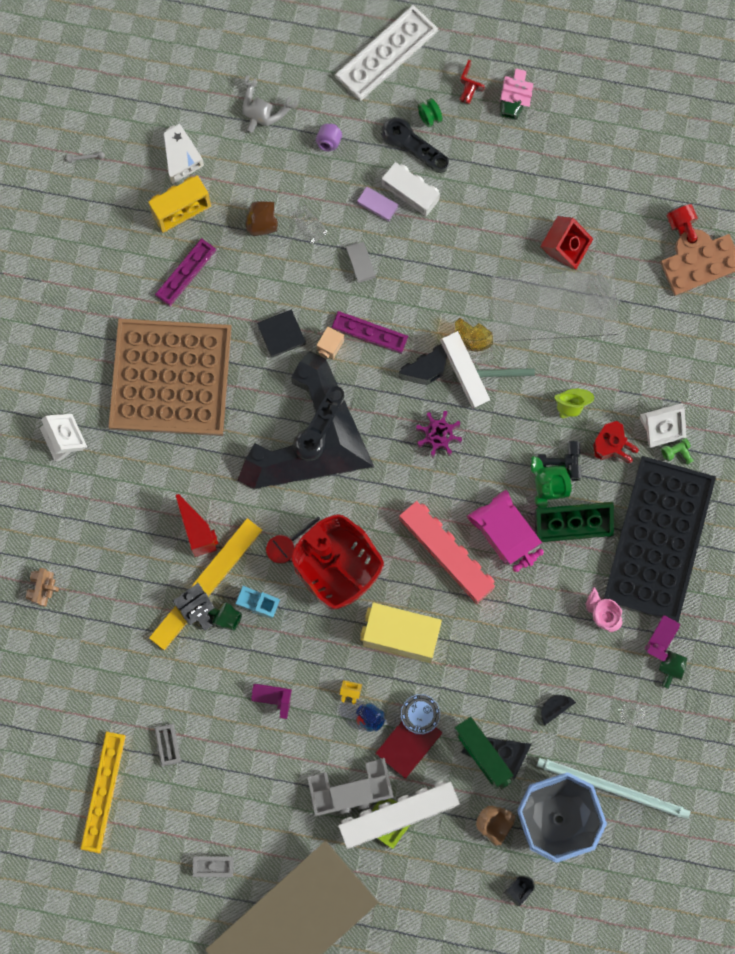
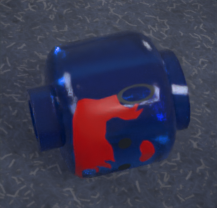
M373 703L362 704L356 711L357 724L368 732H377L386 721L384 719V712Z

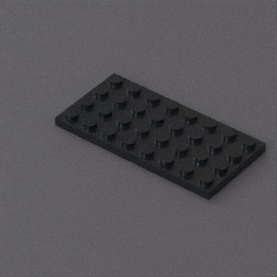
M641 457L603 599H611L625 609L660 619L665 615L679 622L716 476L653 458Z

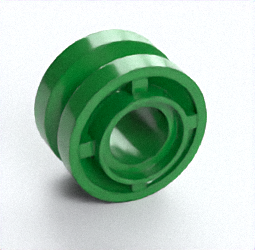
M433 98L427 99L426 104L421 102L417 105L419 116L428 128L434 125V121L436 123L442 122L440 107Z

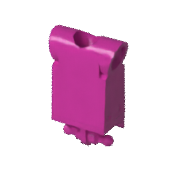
M506 489L495 496L489 505L479 507L466 516L476 528L481 530L504 564L507 562L512 564L522 557L520 563L513 566L514 572H519L522 568L533 566L534 562L537 561V557L544 554L543 549H537L535 553L528 554L529 551L542 542L513 505Z

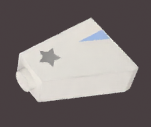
M180 124L171 126L164 132L169 177L171 183L174 184L203 167L204 163L199 152Z

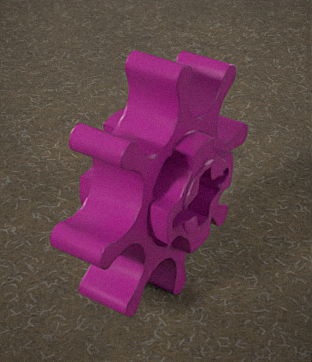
M443 411V417L440 420H434L431 413L428 412L426 418L430 424L427 427L416 426V431L423 432L426 436L424 440L418 441V447L420 448L424 444L431 445L433 450L430 456L432 458L435 457V451L439 448L445 449L447 456H451L452 450L448 447V444L453 441L459 444L462 443V437H456L452 433L455 428L460 427V421L448 424L445 420L448 414L447 411ZM436 432L442 433V437L436 435Z

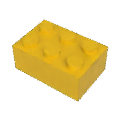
M198 175L186 178L182 184L171 186L167 192L161 195L157 194L148 201L152 216L162 233L211 207L209 193Z

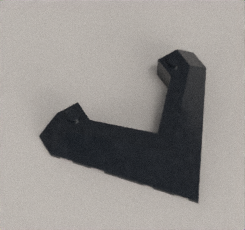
M311 351L299 362L291 377L293 385L309 392L315 414L328 390L333 386H338L327 360ZM333 391L330 397L333 400H339L341 393ZM344 400L326 432L325 449L319 458L311 461L303 460L295 454L293 445L270 451L254 443L244 461L237 481L256 490L267 486H278L294 481H305L337 473L342 474L364 468H374V464ZM327 401L329 403V407L327 408V410H322L324 412V416H326L327 414H332L330 412V408L333 404H331L329 401ZM310 441L309 443H304V445H306V449H309V447H314L312 445V441Z

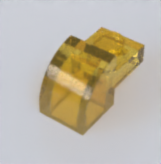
M461 318L455 321V332L458 331L467 350L478 352L486 350L493 345V333L480 323L472 327Z

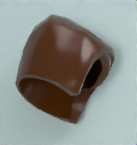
M258 201L250 204L245 223L250 235L260 236L277 232L278 222L276 217H274V202Z

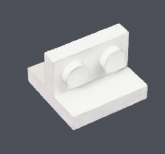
M682 404L640 414L641 422L647 431L650 447L687 438L685 409Z
M72 414L49 415L41 419L43 426L40 427V430L54 461H60L71 452L83 451L87 448Z

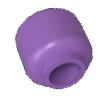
M324 124L319 129L316 143L323 151H333L337 149L341 141L342 132L335 124Z

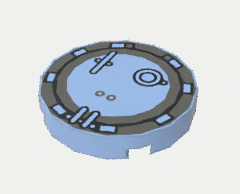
M415 695L404 703L401 709V719L409 731L415 734H426L437 726L440 720V709L433 698L427 695Z

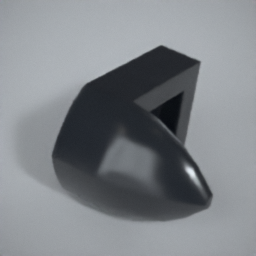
M525 875L515 878L504 891V894L517 907L521 906L535 889L533 878Z

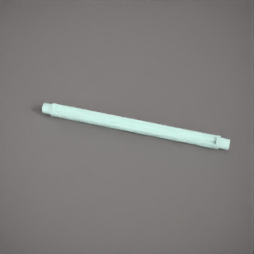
M539 758L537 766L543 768L544 771L547 770L558 775L568 772L603 791L659 809L678 818L688 819L691 811L684 809L683 806L659 800L658 798L552 762L549 759Z

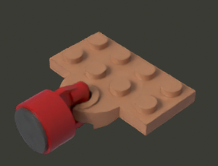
M690 203L678 206L667 213L666 217L673 231L678 230L680 238L675 246L677 255L664 259L660 263L674 296L735 273V246L730 234L712 240L703 230L694 229L692 223L697 221L698 217L693 205Z

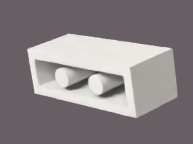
M395 162L382 178L383 187L425 217L439 201L440 193L438 189L424 183V180L419 175L410 173L409 169L403 164L399 165Z

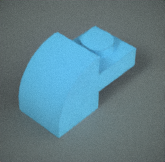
M242 586L235 605L248 609L260 616L273 618L280 599Z

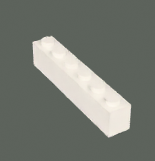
M443 780L434 784L435 788L428 790L426 787L416 791L417 795L409 798L408 795L398 798V802L390 805V802L378 806L379 810L372 812L370 809L360 813L361 817L354 820L352 817L342 820L339 829L347 850L459 806L460 803L452 783H446Z

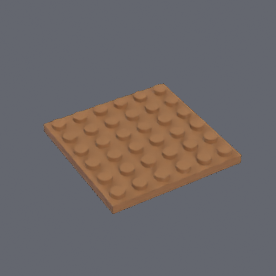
M118 319L109 430L223 436L232 326L224 324Z

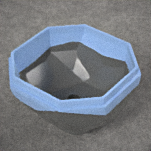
M568 772L529 785L517 810L530 850L555 863L595 850L607 825L594 786ZM556 816L562 817L561 823L555 821Z

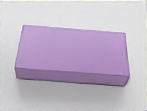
M366 187L357 201V204L388 222L398 208L397 203L369 187Z

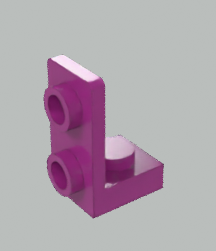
M663 615L644 648L646 652L665 661L668 656L666 650L676 635L680 623Z
M253 684L251 700L277 705V710H280L279 718L287 719L292 689Z

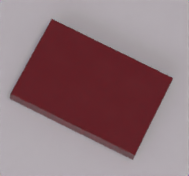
M401 721L375 755L380 759L385 758L386 764L406 779L443 732L435 727L426 734H415L409 731Z

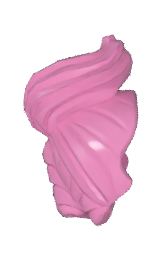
M592 588L585 603L588 612L593 613V620L600 628L608 630L610 633L617 631L622 626V610L620 606L611 599L601 600L596 588Z

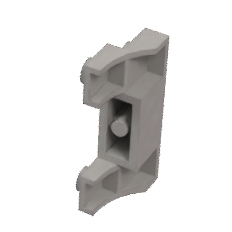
M385 758L365 763L368 779L330 788L327 772L307 777L315 816L340 811V814L352 812V807L359 806L361 810L371 807L370 803L393 798Z

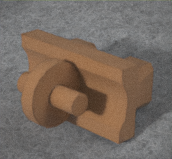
M40 568L39 571H32L30 581L36 583L35 590H27L26 599L46 607L48 598L51 599L52 593L59 592V588L54 586V573L47 571L45 568Z

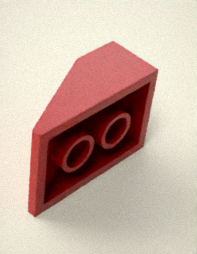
M180 494L175 495L194 557L217 551L215 545L219 543L215 530H210L209 524Z

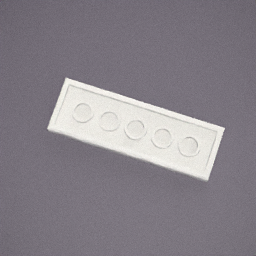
M412 5L335 74V78L361 101L438 32V28Z

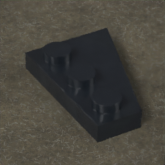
M486 737L512 772L513 777L511 779L515 780L532 744ZM464 747L461 753L472 758Z

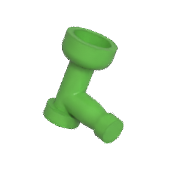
M683 438L680 443L671 448L669 446L661 448V453L668 462L673 460L674 454L679 451L686 460L687 465L694 461L687 450L691 448L687 438Z

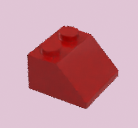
M557 216L540 247L551 258L576 270L591 245L593 238L573 217Z

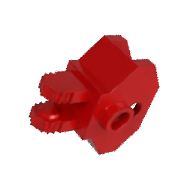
M618 421L605 424L593 444L594 456L599 460L610 457L616 459L618 457L627 463H631L633 459L621 451L624 447L632 453H638L639 449L627 441L628 438L625 437L623 424Z

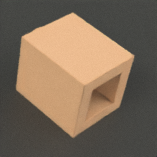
M327 327L317 344L318 354L326 359L330 357L334 360L344 342V335Z

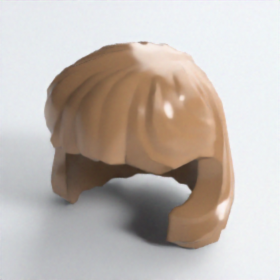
M487 806L479 814L476 827L493 845H501L512 828L516 815L501 807Z

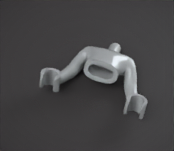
M247 75L244 82L247 85L242 112L251 119L246 128L247 131L253 133L257 123L269 126L284 117L290 109H295L298 106L297 100L293 105H289L291 97H288L286 105L270 116V111L273 107L271 104L258 97L251 104L253 87L257 81L254 79L251 84H248L250 76Z

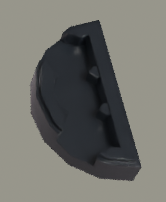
M554 695L548 698L541 709V720L544 726L576 702L571 697L564 695Z

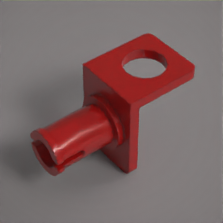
M468 60L460 78L465 88L459 100L463 103L466 101L465 104L471 103L475 90L484 92L483 84L466 78L471 67V60Z

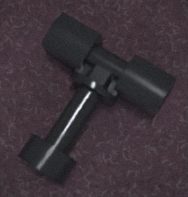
M569 441L567 444L568 454H564L562 458H546V454H538L537 457L542 461L543 467H546V465H564L568 469L571 481L581 480V465H578L580 441Z

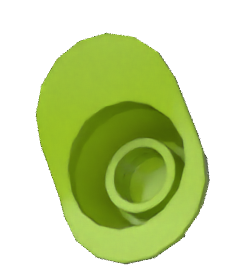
M580 388L569 389L555 395L554 399L557 401L559 417L563 419L579 416L584 406L594 401V395L590 391Z

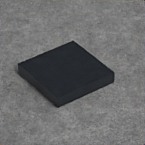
M292 309L257 323L271 358L306 344Z

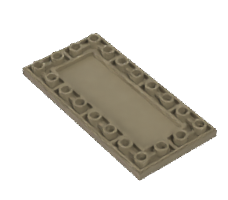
M324 841L206 948L205 951L208 954H323L371 911L379 901L329 843Z

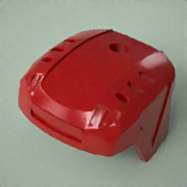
M340 514L329 516L316 523L300 538L292 553V562L298 578L319 602L330 610L343 608L359 599L377 581L384 567V561L367 533L349 518ZM354 543H357V545L355 546L354 550H351V548L353 547ZM362 550H365V551L363 552L362 556H361V557H358L359 554L361 553V551H362ZM330 553L332 554L331 558L328 560H323L321 558V556H327Z

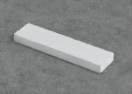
M458 331L440 339L471 407L475 408L489 401L490 398Z

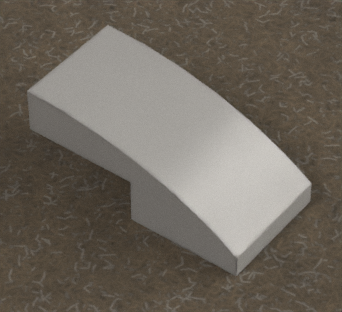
M364 242L347 246L346 250L357 282L360 283L376 278Z

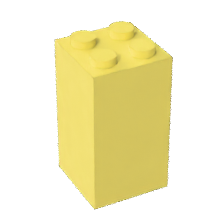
M373 603L372 608H367L365 622L368 623L367 627L363 626L360 636L364 647L431 664L442 620Z

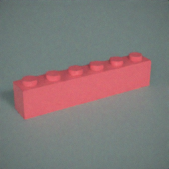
M416 501L399 516V520L467 595L478 604L494 590L495 585L493 583L495 581L489 574L485 575L480 570L482 567L476 560L472 561L467 556L469 553L462 545L458 546L454 542L456 539L449 531L445 532L441 528L443 526L436 517L432 518L430 516V511L423 503L419 504Z

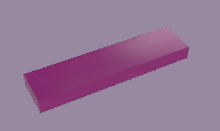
M201 238L155 293V296L171 307L213 256L216 248Z
M340 311L337 312L331 327L345 335L399 354L403 353L408 340V335Z

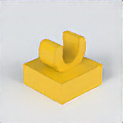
M343 680L340 695H342L341 701L345 702L346 697H352V704L354 705L356 700L359 699L362 684Z

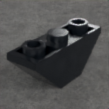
M442 344L434 347L433 352L420 355L414 363L403 365L399 371L400 379L429 385L441 378L444 374L448 357Z

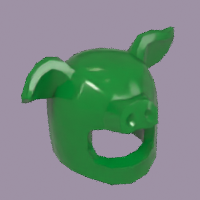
M536 456L531 457V471L536 475L535 488L537 496L534 500L538 508H545L548 505V500L569 497L572 492V484L565 466L543 467L540 458Z

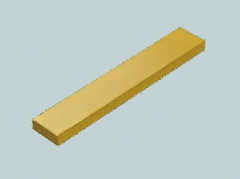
M111 732L105 733L80 850L101 854L126 735Z

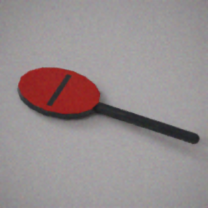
M316 517L291 539L283 535L271 538L266 546V554L269 559L278 564L288 562L292 558L294 550L293 541L318 522L320 517Z

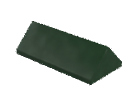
M614 502L536 508L534 512L536 535L541 542L614 536Z

